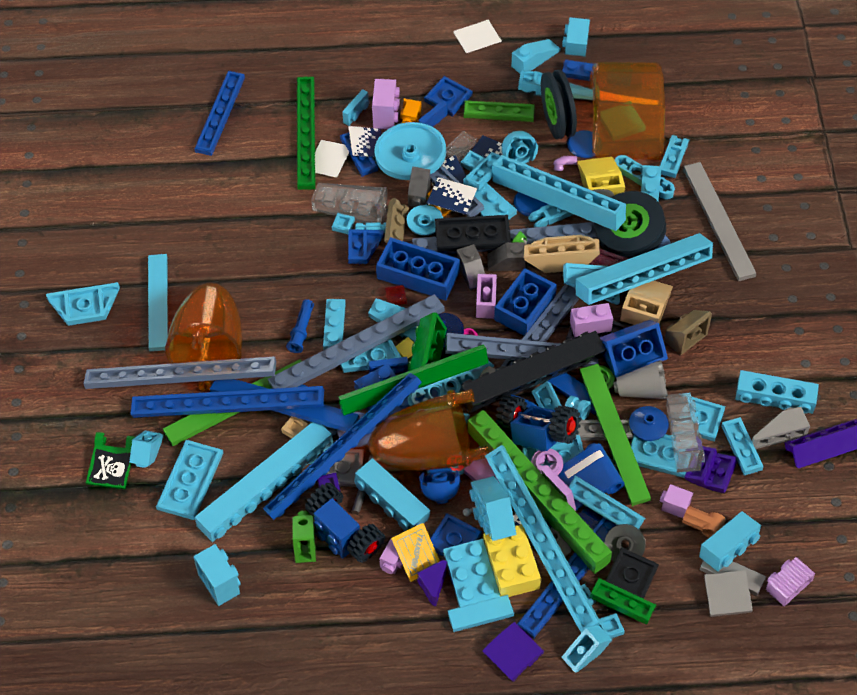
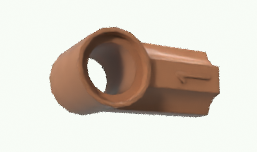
M689 506L682 523L701 530L703 535L710 538L725 525L726 518L716 512L708 514Z

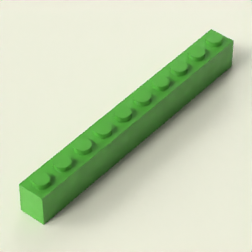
M484 410L468 420V433L487 454L501 445L505 447L542 516L555 531L559 532L561 538L595 574L610 564L612 551Z

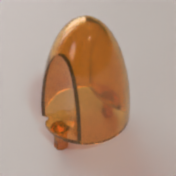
M212 282L204 283L193 289L185 297L173 318L166 341L165 353L171 364L241 359L242 327L240 315L233 297L223 286ZM200 381L199 389L205 391V385H207L206 391H209L211 381Z
M470 389L457 393L454 390H448L446 395L417 403L390 415L373 430L368 441L370 454L380 463L402 470H432L460 465L469 467L473 461L486 459L485 455L489 453L487 445L475 449L470 447L468 429L461 407L463 403L475 401L473 390Z

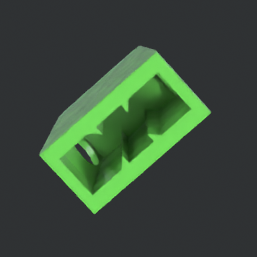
M300 511L298 516L293 517L295 563L316 562L314 518L307 511ZM307 540H308V544H307V545L301 544V541H307Z

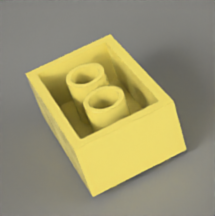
M523 525L515 526L517 535L492 541L489 535L483 534V541L500 597L505 595L511 597L540 589L541 577Z

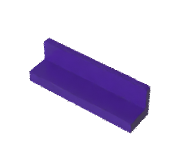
M857 419L784 442L786 450L793 453L795 466L802 468L856 450Z

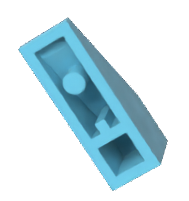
M550 39L524 44L512 52L511 67L518 73H521V70L532 71L560 52L561 48Z

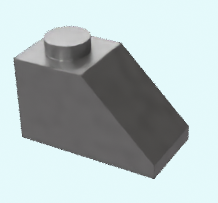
M412 167L408 190V206L427 205V194L431 191L430 169Z
M525 242L505 243L488 253V271L523 270L526 265L524 260Z
M473 244L457 249V258L460 259V271L470 291L477 289L478 274H485L481 257Z

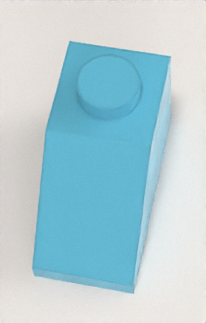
M145 430L132 439L130 463H135L137 467L145 468L155 462L164 434Z
M599 625L586 627L563 654L562 659L576 673L598 657L612 639Z

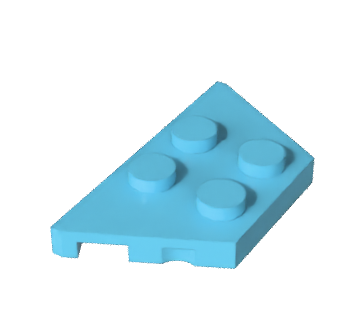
M117 282L48 293L46 297L65 323L70 326L106 320L120 287Z

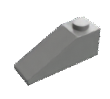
M802 407L787 408L753 436L752 443L755 449L807 435L810 425Z

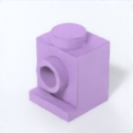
M390 539L380 557V568L388 574H395L398 568L401 569L403 567V564L392 539Z

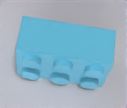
M495 476L471 482L472 489L469 490L472 502L475 501L476 508H473L474 517L479 521L480 527H483L485 535H489L492 541L517 535L510 497Z

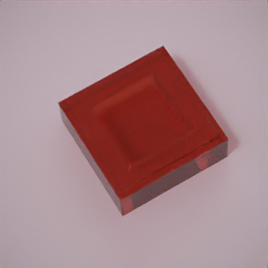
M404 285L385 288L387 302L395 305L407 304Z

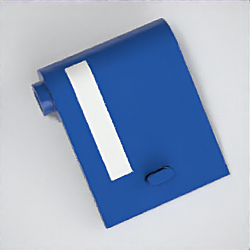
M596 443L588 445L586 450L564 463L563 469L558 475L567 486L577 476L608 494L619 491L625 484L602 445ZM574 499L576 510L584 506V504Z

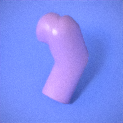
M562 156L553 162L554 170L562 171L563 165H577V156Z

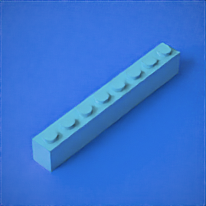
M503 155L492 164L493 182L614 231H617L626 221V204Z
M698 233L576 278V295L586 304L590 305L712 259L713 242Z
M313 422L196 515L194 517L196 526L212 542L217 538L223 537L230 527L236 526L246 514L252 513L257 508V505L262 501L268 500L273 492L278 488L284 487L290 478L300 474L306 465L312 464L317 459V456L325 452L333 444L332 433L323 425Z

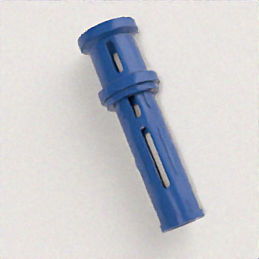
M306 299L302 301L296 325L290 332L291 338L287 342L286 348L292 353H301L303 351V341L307 338L306 328L314 307V303L311 300Z

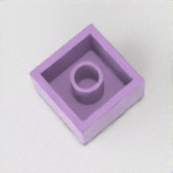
M375 79L372 103L373 128L389 129L395 126V123H398L399 112L396 111L400 109V99H397L399 98L400 87H396V80Z

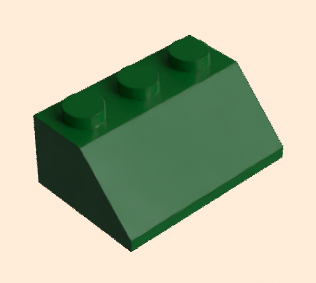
M436 312L421 318L419 326L416 327V341L412 345L413 355L408 363V371L441 360L447 327Z

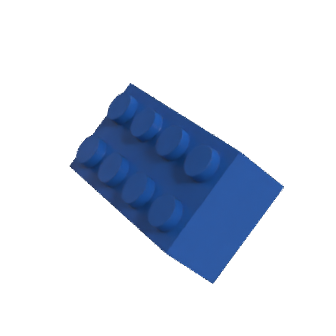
M390 237L376 265L377 279L430 296L435 294L437 298L446 301L460 273V259Z

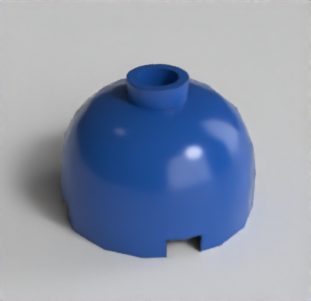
M434 468L429 470V474L424 476L423 472L419 476L420 486L425 497L436 501L438 504L447 503L459 491L460 475L458 470L452 472V468Z

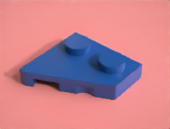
M348 229V264H367L384 237V230Z

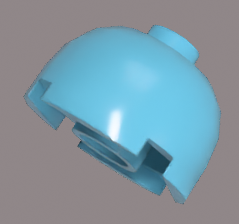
M513 131L504 138L501 151L503 156L525 164L535 159L538 153V144L529 133Z

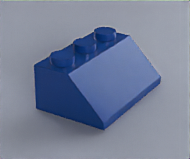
M647 320L600 337L607 349L603 357L615 378L653 362L668 359L659 323L652 320Z

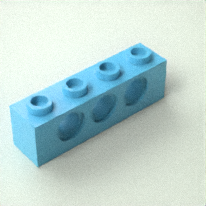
M741 370L735 400L744 403H756L762 406L778 407L783 410L790 407H802L805 414H813L817 403L819 384Z

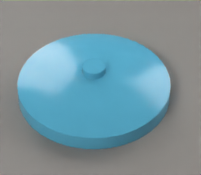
M408 122L395 125L386 130L378 138L375 145V159L378 167L390 177L400 180H410L412 167L430 169L431 175L441 167L446 157V143L442 134L434 127L424 123Z

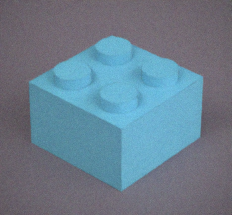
M216 544L194 556L198 575L218 606L240 594L239 585L241 583L237 577L239 574L234 565L230 566L228 564V557L223 549L219 550Z

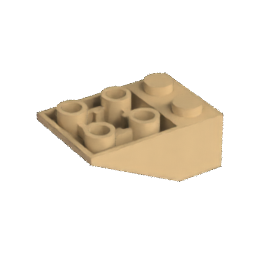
M651 281L630 289L622 307L620 321L636 325L652 320L660 324L673 286Z

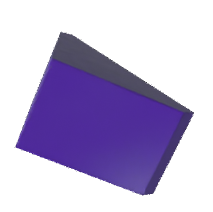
M442 560L418 572V583L433 606L437 605L447 573L446 560Z

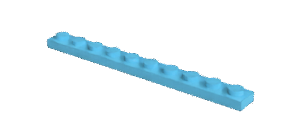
M499 446L485 455L500 485L509 495L514 511L577 627L582 633L586 627L601 624L504 446Z

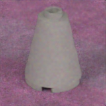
M662 360L619 376L617 381L613 382L615 393H619L620 397L668 399Z

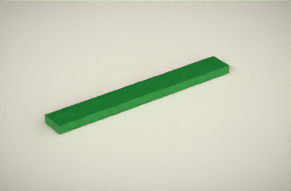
M297 77L298 190L316 189L314 77Z
M483 344L338 396L341 412L345 416L375 405L409 373L417 376L422 382L418 386L419 389L488 364L487 349Z

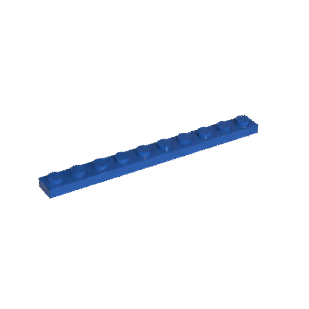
M412 373L403 378L263 508L273 520L282 516L289 505L297 502L303 492L312 488L317 479L326 475L331 466L341 461L345 453L351 448L356 447L365 435L370 434L380 421L385 420L394 408L399 407L409 394L414 393L422 383L420 379Z
M323 386L136 396L132 397L131 416L136 418L324 407Z

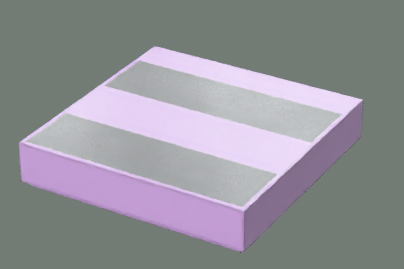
M545 465L541 468L542 475L576 511L573 493L570 488L549 466Z

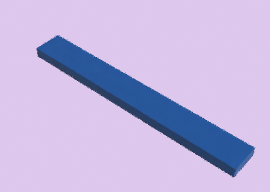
M236 379L215 380L210 387V392L268 388ZM328 405L319 408L272 410L345 432L360 419L359 414L350 413L344 416L341 409Z
M603 517L593 531L604 542L607 533L617 525ZM576 553L567 561L579 582L589 568ZM553 581L550 582L517 623L533 639L564 602Z

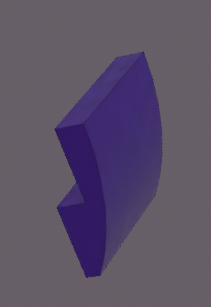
M697 445L685 474V480L706 489L725 494L737 464V458L735 456L719 454L716 448Z
M515 622L503 630L483 650L512 681L528 666L531 667L545 652Z

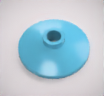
M419 205L408 213L407 225L416 234L431 235L436 233L435 219L443 218V215L434 206Z

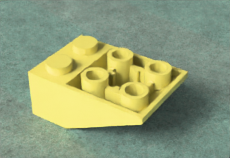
M613 157L577 161L583 187L590 190H610L614 195L625 192L622 173Z

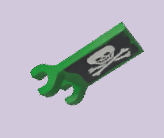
M96 432L86 485L126 489L131 467L132 439L135 437L127 436L126 448L105 446L107 440L104 437L105 433Z

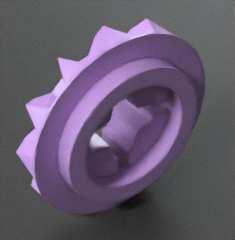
M553 449L548 451L538 450L533 455L531 463L542 474L541 468L544 467L542 464H544L546 457L548 463H552L550 468L558 476L563 469L561 455Z

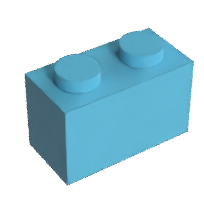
M569 18V24H565L564 31L567 37H563L562 47H565V54L586 55L590 19Z

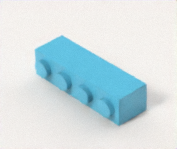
M373 458L355 473L354 482L356 487L360 491H365L371 501L379 504L384 509L386 515L391 518L393 517L404 531L421 523L424 524L429 519L430 510Z

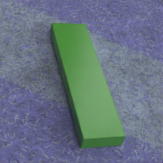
M465 100L464 118L534 122L535 104Z

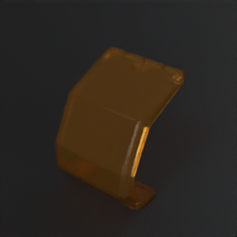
M642 62L595 63L590 72L589 89H593L592 152L596 154V158L609 157V154H612L613 159H615L619 155L627 156L629 154L631 159H644V155L648 154L647 159H660L661 154H664L665 132L664 77L661 65L658 63Z

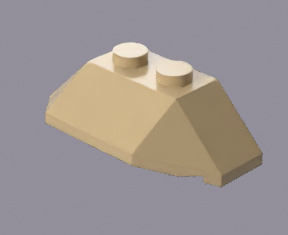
M584 235L547 237L524 245V260L544 273L563 272V265L565 263L588 265L600 254L599 239H593Z

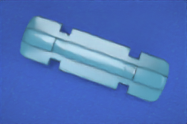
M381 222L356 223L355 228L356 230H384L385 233L386 222H383V224Z

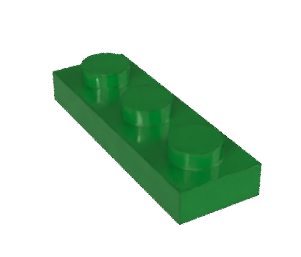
M598 578L589 597L646 625L656 604Z

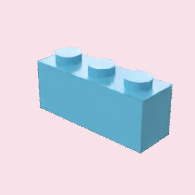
M741 511L701 544L699 557L716 571L721 570L723 567H728L737 555L741 556L750 544L753 545L759 540L761 525Z

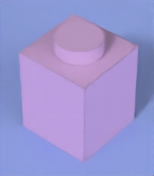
M670 484L668 491L664 490L661 495L660 502L663 503L661 510L683 518L687 508L690 506L693 493Z

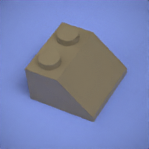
M693 310L689 314H684L676 324H671L666 329L664 341L681 356L708 335L712 313L710 311Z

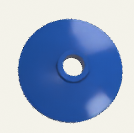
M652 406L636 409L629 419L631 432L637 438L644 441H656L662 438L669 426L667 416L660 409Z

